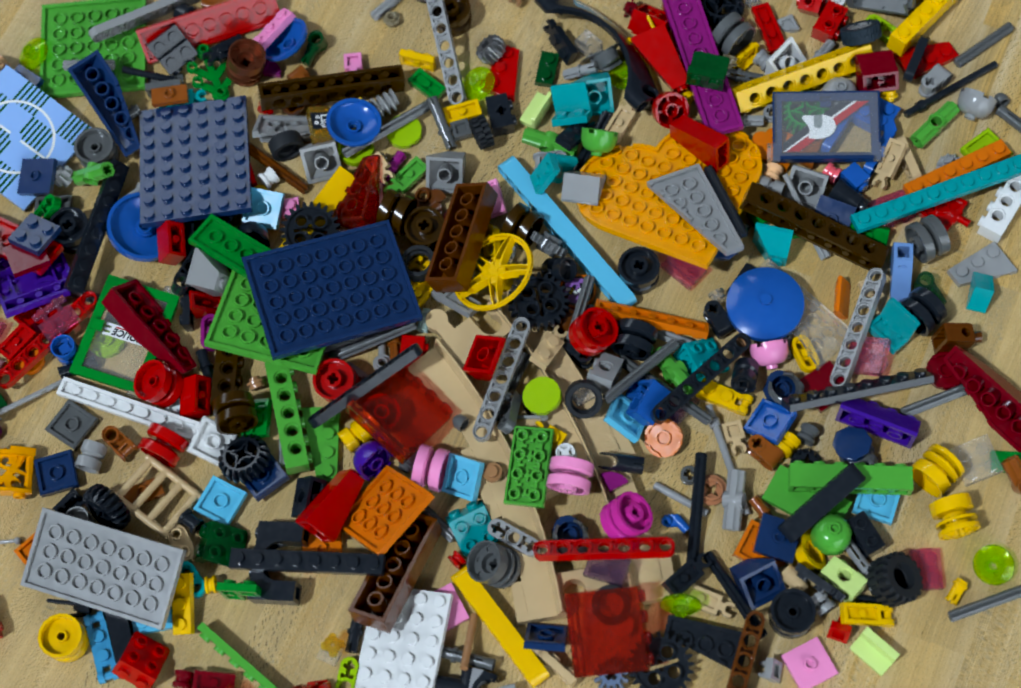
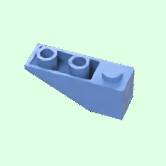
M894 242L890 251V298H895L899 302L907 298L911 292L913 243Z

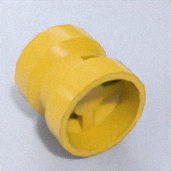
M787 431L782 438L783 440L775 446L784 452V458L789 459L793 454V450L797 449L802 443L796 435Z

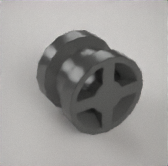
M804 422L800 427L801 431L796 436L802 444L811 447L815 442L814 438L819 435L820 431L815 426Z

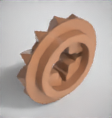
M705 475L703 503L707 506H716L722 502L723 492L726 491V483L717 475ZM706 486L709 488L716 486L714 491L716 495L711 493L706 496V493L708 491Z

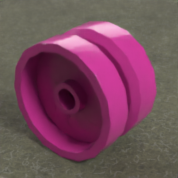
M629 491L622 493L602 507L600 522L603 530L610 538H636L651 528L653 514L649 504L642 496Z

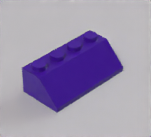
M860 398L843 401L835 421L848 426L865 429L867 433L909 449L918 435L921 421H918L914 416H905L899 414L895 409H886L874 401L867 402Z

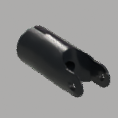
M611 452L599 453L616 459L615 466H598L601 469L640 475L643 473L644 457Z

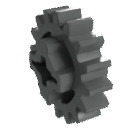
M533 230L529 237L537 243L536 247L538 250L554 258L555 254L565 257L569 251L561 245L563 241L547 231L541 234Z

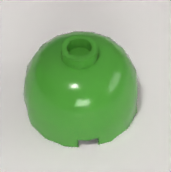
M582 127L581 142L586 150L591 151V155L602 157V153H609L616 146L618 132Z
M830 513L824 515L812 526L810 538L812 545L820 550L822 554L834 556L841 554L847 549L851 542L852 530L845 518L838 514Z

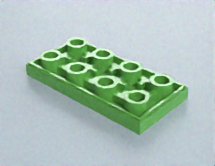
M527 426L514 427L504 496L505 505L544 508L554 429Z
M780 464L762 496V500L791 515L815 493L788 492V468ZM844 498L827 514H838L844 518L852 501Z

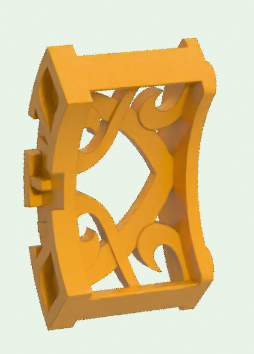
M10 445V449H0V468L6 471L0 476V486L3 484L6 486L0 487V496H13L14 499H25L26 496L32 494L34 456H36V448ZM9 458V461L6 463L11 466L8 467L3 465V459ZM24 460H26L25 472L19 470ZM15 474L25 476L24 488L13 487L12 484L14 482H20L14 476Z

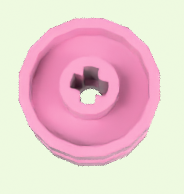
M422 444L414 461L411 480L421 487L427 484L429 490L440 492L450 451L439 448L434 453L432 446Z
M553 456L551 458L549 469L553 473L547 476V488L570 495L583 496L590 494L591 482L588 478L593 476V463L569 456Z

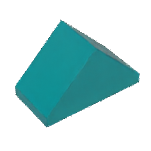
M973 272L966 304L967 310L986 313L994 293L993 276Z

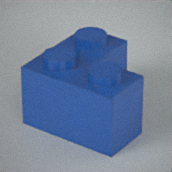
M655 379L638 380L629 387L625 397L632 401L626 413L643 426L654 425L655 422L651 419L650 415L651 411L670 391ZM660 409L655 411V414L658 418L661 412Z

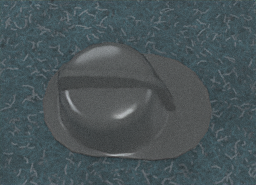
M616 43L603 51L584 58L580 61V64L596 61L598 64L596 68H599L601 71L614 69L621 64V58L616 49L618 44Z

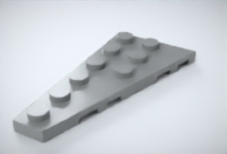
M699 163L646 181L647 187L725 256L744 250V244Z

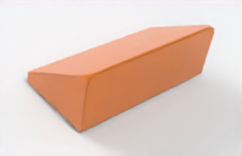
M843 276L837 278L835 287L833 317L838 319H848L851 286Z

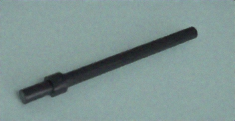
M993 61L929 98L919 100L914 103L913 107L903 112L904 116L908 118L917 112L921 113L929 105L997 68V62Z

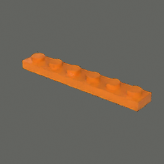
M1002 139L997 140L904 184L903 190L906 194H910L1009 158L1011 151Z
M596 299L595 307L607 310L618 321L623 318L638 319L651 324L657 330H666L678 335H689L696 339H707L709 334V323Z

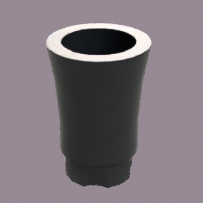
M842 178L838 180L828 195L830 198L857 207L855 213L865 210L871 202Z

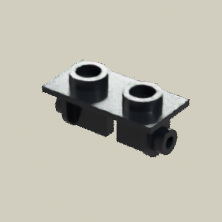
M73 488L52 510L66 513L72 507H81L84 504L83 497Z

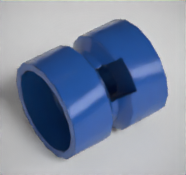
M66 334L56 336L50 344L52 354L64 366L73 362L79 348L73 338Z

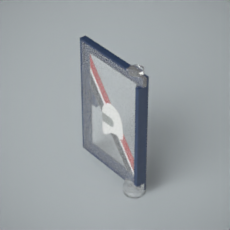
M880 90L772 92L773 143H767V162H881V157H885V146H881Z

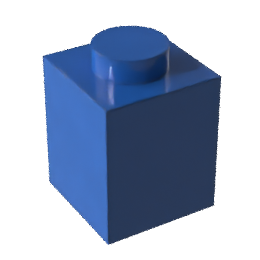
M853 162L840 174V178L858 192H864L869 186L870 176L856 162Z

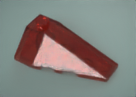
M379 155L363 157L353 175L354 181L350 187L347 186L345 190L346 196L342 202L339 201L336 207L334 217H338L336 223H339L340 226L354 229L376 223L380 198Z

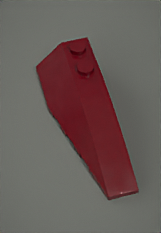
M137 279L110 289L101 303L139 344L161 361L183 374L196 369L197 364L189 351L180 344L181 338L172 331L170 327L172 325L169 319L164 318L162 314L163 309Z
M955 345L943 358L944 362L956 379L960 380L965 387V392L968 396L972 397L977 409L984 414L989 426L1013 448L1021 452V392L975 356Z

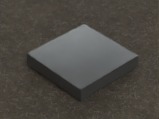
M68 399L45 430L77 451L84 439L88 437L100 420Z

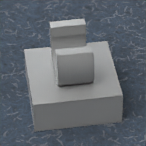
M766 657V662H759L760 666L765 667L764 672L757 673V675L771 683L780 684L783 663L775 658Z

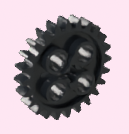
M313 201L310 202V206L303 202L302 208L296 204V211L290 208L291 215H284L287 221H281V225L285 227L280 228V232L284 233L280 238L281 240H286L283 246L295 244L298 237H304L305 241L341 232L336 230L341 227L339 223H336L338 217H332L334 214L333 210L327 212L328 206L321 209L320 203L315 207ZM305 219L307 222L305 225L299 226L297 221ZM318 220L325 221V224L321 227L317 226L315 223ZM309 229H313L312 235H308Z
M540 272L537 273V277L531 274L524 289L517 297L507 303L509 304L508 311H512V318L524 317L528 319L530 331L533 327H536L537 332L540 331V327L547 331L549 325L554 329L555 322L561 324V318L565 319V312L569 311L568 305L570 300L567 299L569 298V292H565L566 286H561V280L554 282L555 276L549 279L548 273L544 277H541ZM516 280V285H512V291H509L508 296L516 290L522 281ZM534 287L537 289L539 303H542L541 310L544 316H541L539 303L536 300V293L533 289ZM542 290H548L549 293H543ZM523 294H530L531 296L524 297ZM552 306L555 309L548 310L546 307ZM533 310V311H535L536 313H535V314H529L528 311ZM522 323V328L527 326L525 323Z
M658 631L655 638L649 633V640L642 636V644L635 642L638 649L630 650L634 657H628V660L632 661L633 664L627 666L628 669H633L629 677L636 678L632 683L633 685L639 683V688H679L680 686L687 688L684 681L691 682L687 675L694 674V671L689 669V666H693L694 662L688 661L693 654H686L689 646L682 648L683 640L677 643L676 635L670 639L668 632L665 633L664 637H661ZM666 646L673 649V655L670 658H664L661 654L662 649ZM645 653H651L654 657L653 662L649 665L642 662V656ZM676 658L679 660L676 663L665 666L664 671L654 669L646 673L643 672V669L657 665L658 660H661L663 663ZM675 666L679 668L680 675L677 678H671L668 675L670 667ZM652 673H657L660 676V682L656 685L649 683L648 678Z

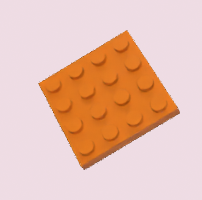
M386 465L356 498L341 530L374 554H385L435 497L431 492Z

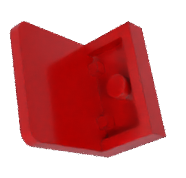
M136 631L132 635L121 658L114 666L112 673L134 684L137 688H150L156 681L170 653V649Z

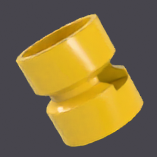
M360 417L350 424L351 428L345 427L337 433L351 454L357 450L361 442L366 443L374 438Z

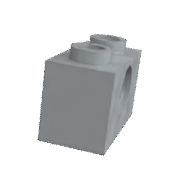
M602 352L599 358H595L593 369H589L586 380L594 382L600 388L601 393L605 394L616 384L621 375L625 359Z

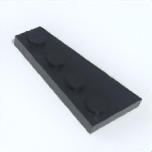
M668 615L665 633L668 632L669 638L676 635L677 642L683 640L682 645L689 646L690 649L731 670L741 636L740 631ZM746 635L744 637V644L746 646L748 644L749 635ZM741 655L738 658V664L743 667L745 655Z

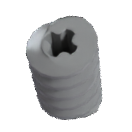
M391 88L389 89V95L383 92L382 97L376 95V101L373 98L369 99V102L376 107L383 118L385 117V111L390 115L391 108L398 111L397 105H400Z

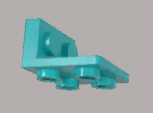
M586 81L558 84L550 87L556 114L551 120L553 127L589 122L593 115Z
M711 337L684 343L673 354V357L676 360H681L685 364L688 374L691 375L713 356L719 348ZM710 362L711 369L719 370L718 363ZM729 366L721 373L729 371ZM699 373L696 375V378L701 382L705 375Z

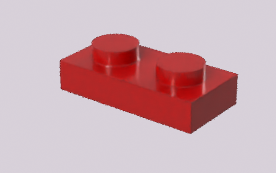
M22 321L0 344V354L11 361L38 334Z

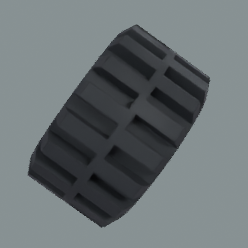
M895 551L879 557L870 563L871 566L867 570L869 572L867 574V579L869 580V583H867L868 588H871L872 596L875 595L876 600L881 602L883 606H888L889 608L898 607L916 600L917 596L921 595L920 589H923L921 582L923 581V576L920 574L921 570L920 567H917V562L912 560L910 555Z

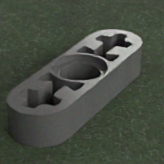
M514 389L510 390L504 399L497 427L506 435L514 429L517 423L522 395Z

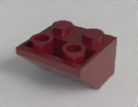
M892 50L855 54L857 91L880 90V92L899 89V71Z

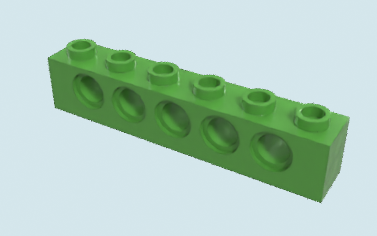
M265 362L287 475L310 471L309 464L313 463L311 452L306 451V446L309 445L307 434L302 432V428H305L303 416L299 417L298 411L302 410L300 398H295L298 388L296 381L292 382L291 376L295 375L294 369ZM286 379L284 383H278V380ZM284 396L290 397L286 401L281 400V398ZM287 413L294 414L291 418H285ZM291 431H297V432H298V433H297L296 435H294V436H289V435H288V433L291 432ZM294 449H301V452L298 454L292 453Z

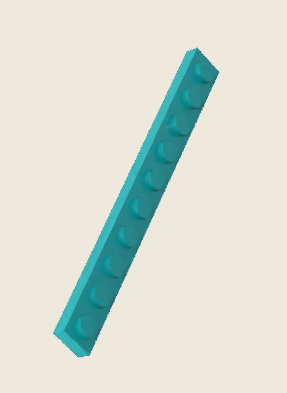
M1021 154L851 214L850 220L857 234L1021 176Z

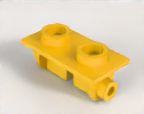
M751 42L736 54L737 66L733 68H742L745 71L751 66L754 57L759 52V44Z

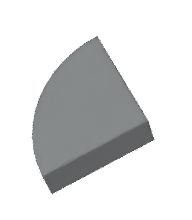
M792 14L776 20L780 30L788 33L799 32L800 28Z

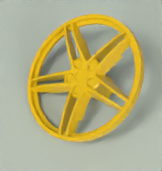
M498 233L484 238L481 248L496 241H504L492 262L479 255L478 258L485 264L482 267L476 263L475 268L481 273L471 280L468 292H455L458 299L466 307L476 311L494 310L512 301L524 289L532 274L533 254L528 244L519 236L510 233ZM515 242L525 250L527 264H507L513 252L512 248ZM525 275L516 290L502 300L503 293L508 291L513 285L512 278ZM489 286L492 304L477 305L469 302L466 297L472 293L476 294ZM494 287L496 288L497 303H495Z

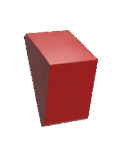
M190 290V310L196 319L203 318L207 314H215L222 296H211L207 293Z

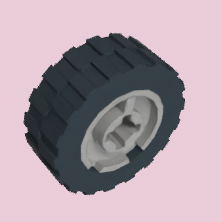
M877 19L863 20L842 27L840 29L842 44L844 46H856L876 41L882 37L880 21Z

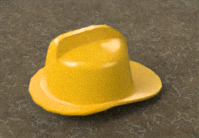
M810 528L802 535L801 544L796 549L795 557L798 563H801L810 570L816 568L822 570L826 566L825 555L812 545Z

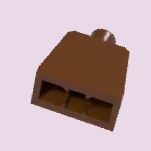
M943 323L931 337L934 354L950 352L955 345L967 351L974 343L982 342L981 331H973L971 323Z

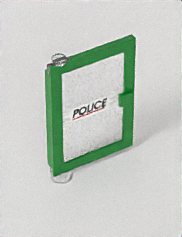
M109 274L69 373L127 391V396L137 398L133 388L137 371L147 361L157 360L158 358L139 344L101 303L112 287L129 282V280ZM142 285L161 306L164 318L169 319L172 324L181 296L175 295L171 291V286H165L163 291Z

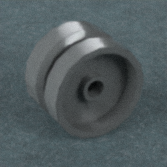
M735 11L719 22L712 35L716 47L721 49L723 54L735 56L751 43L755 36L756 28L749 22H744V18Z
M97 127L84 130L77 136L74 142V152L84 168L87 167L88 162L99 164L106 161L110 162L114 158L118 161L120 159L118 146L111 134L105 129Z
M927 215L921 218L919 222L916 221L905 226L907 243H913V255L920 262L927 263L933 260L936 255L941 256L950 251L949 235L942 222L935 215Z

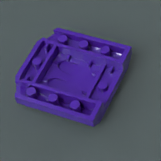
M63 252L42 276L30 272L15 278L8 260L0 259V303L6 318L71 295V291L63 288L70 271Z

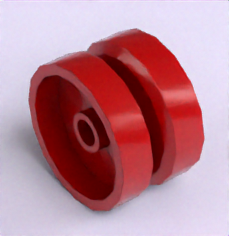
M599 307L589 308L571 323L568 334L570 343L582 355L596 356L615 342L618 336L617 322L607 310Z
M331 358L321 362L317 375L313 374L315 391L329 403L360 382L357 372L346 361L338 358Z
M154 359L147 361L139 368L134 378L133 388L139 399L164 408L171 406L180 397L184 379L181 372L166 363Z
M151 423L147 429V434L150 438H142L137 447L146 455L150 454L162 464L175 468L180 460L177 453H184L189 443L174 431L160 424Z

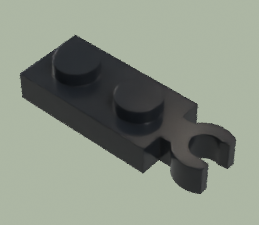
M554 19L546 20L548 25L543 26V29L546 33H549L548 39L566 65L572 64L578 53L577 49L561 26H556Z
M237 34L211 47L210 52L202 54V60L210 59L207 61L208 67L213 66L216 61H219L220 64L227 61L228 50L231 44L243 37Z
M596 122L570 125L556 136L555 142L566 150L571 151L581 143L582 127L594 128Z
M704 552L700 553L695 561L691 558L661 584L674 600L705 574L703 570L712 564V561L706 564L702 562L701 559L705 555Z
M798 563L795 567V570L798 571L796 576L805 582L808 580L812 581L815 584L813 588L823 595L827 592L840 602H843L846 598L845 594L801 563Z

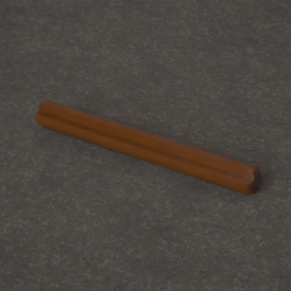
M249 142L250 156L265 167H271L280 178L302 194H306L310 188L307 183Z

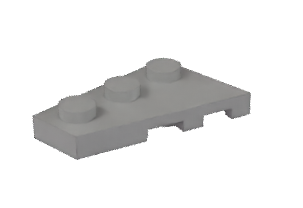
M259 114L252 130V138L274 136L288 130H296L297 132L310 131L309 122H311V116Z
M994 241L948 269L947 274L957 287H963L971 284L973 272L991 275L993 279H996L1003 275L1016 274L1018 270Z

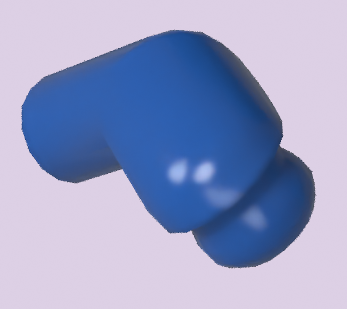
M666 514L661 519V523L665 527H678L683 534L689 531V525L679 514Z

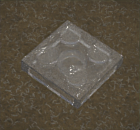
M987 434L949 449L964 467L965 472L961 477L966 487L1004 472Z

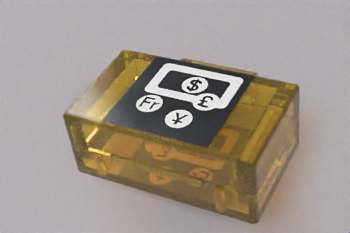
M313 106L307 109V121L312 144L334 140L326 127V117L330 110L329 106Z

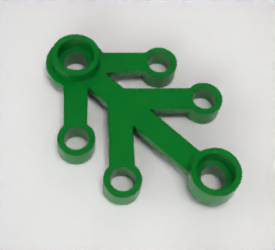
M206 44L199 45L196 50L198 53L196 56L202 60V54L210 52V47ZM210 59L204 60L207 71L198 68L197 63L189 62L187 64V72L198 75L192 79V85L195 88H201L212 93L214 100L221 99L224 101L229 98L230 92L228 88L232 81L228 76L222 85L219 81L226 70L227 61L221 63L216 71L214 66H207V61ZM203 78L211 81L213 86L204 83Z

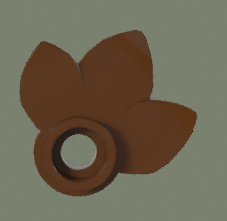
M422 187L416 191L417 208L429 206L435 208L441 214L443 213L440 202L446 199V195L442 190H430L427 187ZM427 194L426 199L423 200V195Z

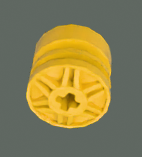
M932 444L928 451L923 453V458L917 459L912 465L913 480L924 491L937 498H941L950 489V483H955L965 472L958 458L948 449L938 444Z
M969 493L949 495L932 502L928 506L933 520H943L935 526L936 530L940 531L938 533L940 540L959 539L981 528L980 522L974 521L978 518L977 514L967 513L974 508Z

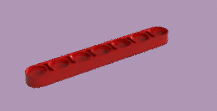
M87 291L74 301L0 370V387L9 389L51 351V342L44 344V338L49 335L53 339L62 334L68 335L94 311L99 299L93 291ZM88 297H94L95 300L92 304L88 305L85 303ZM74 310H81V313L78 317H72V312ZM60 323H67V326L64 330H58V325ZM32 349H38L39 351L35 357L29 356ZM24 362V367L21 370H15L17 363ZM5 375H9L10 380L7 383L2 384L1 378Z
M670 537L541 540L533 545V553L538 561L668 558L675 553V543ZM663 544H668L671 546V548L666 551L662 550L660 547ZM623 545L630 547L626 552L619 550ZM642 545L651 547L648 551L640 550ZM584 546L587 547L589 550L585 553H581L578 551V549ZM601 546L609 547L607 552H600L598 549ZM561 547L568 548L566 553H559L557 550ZM540 548H546L548 550L545 554H539L537 552V550Z

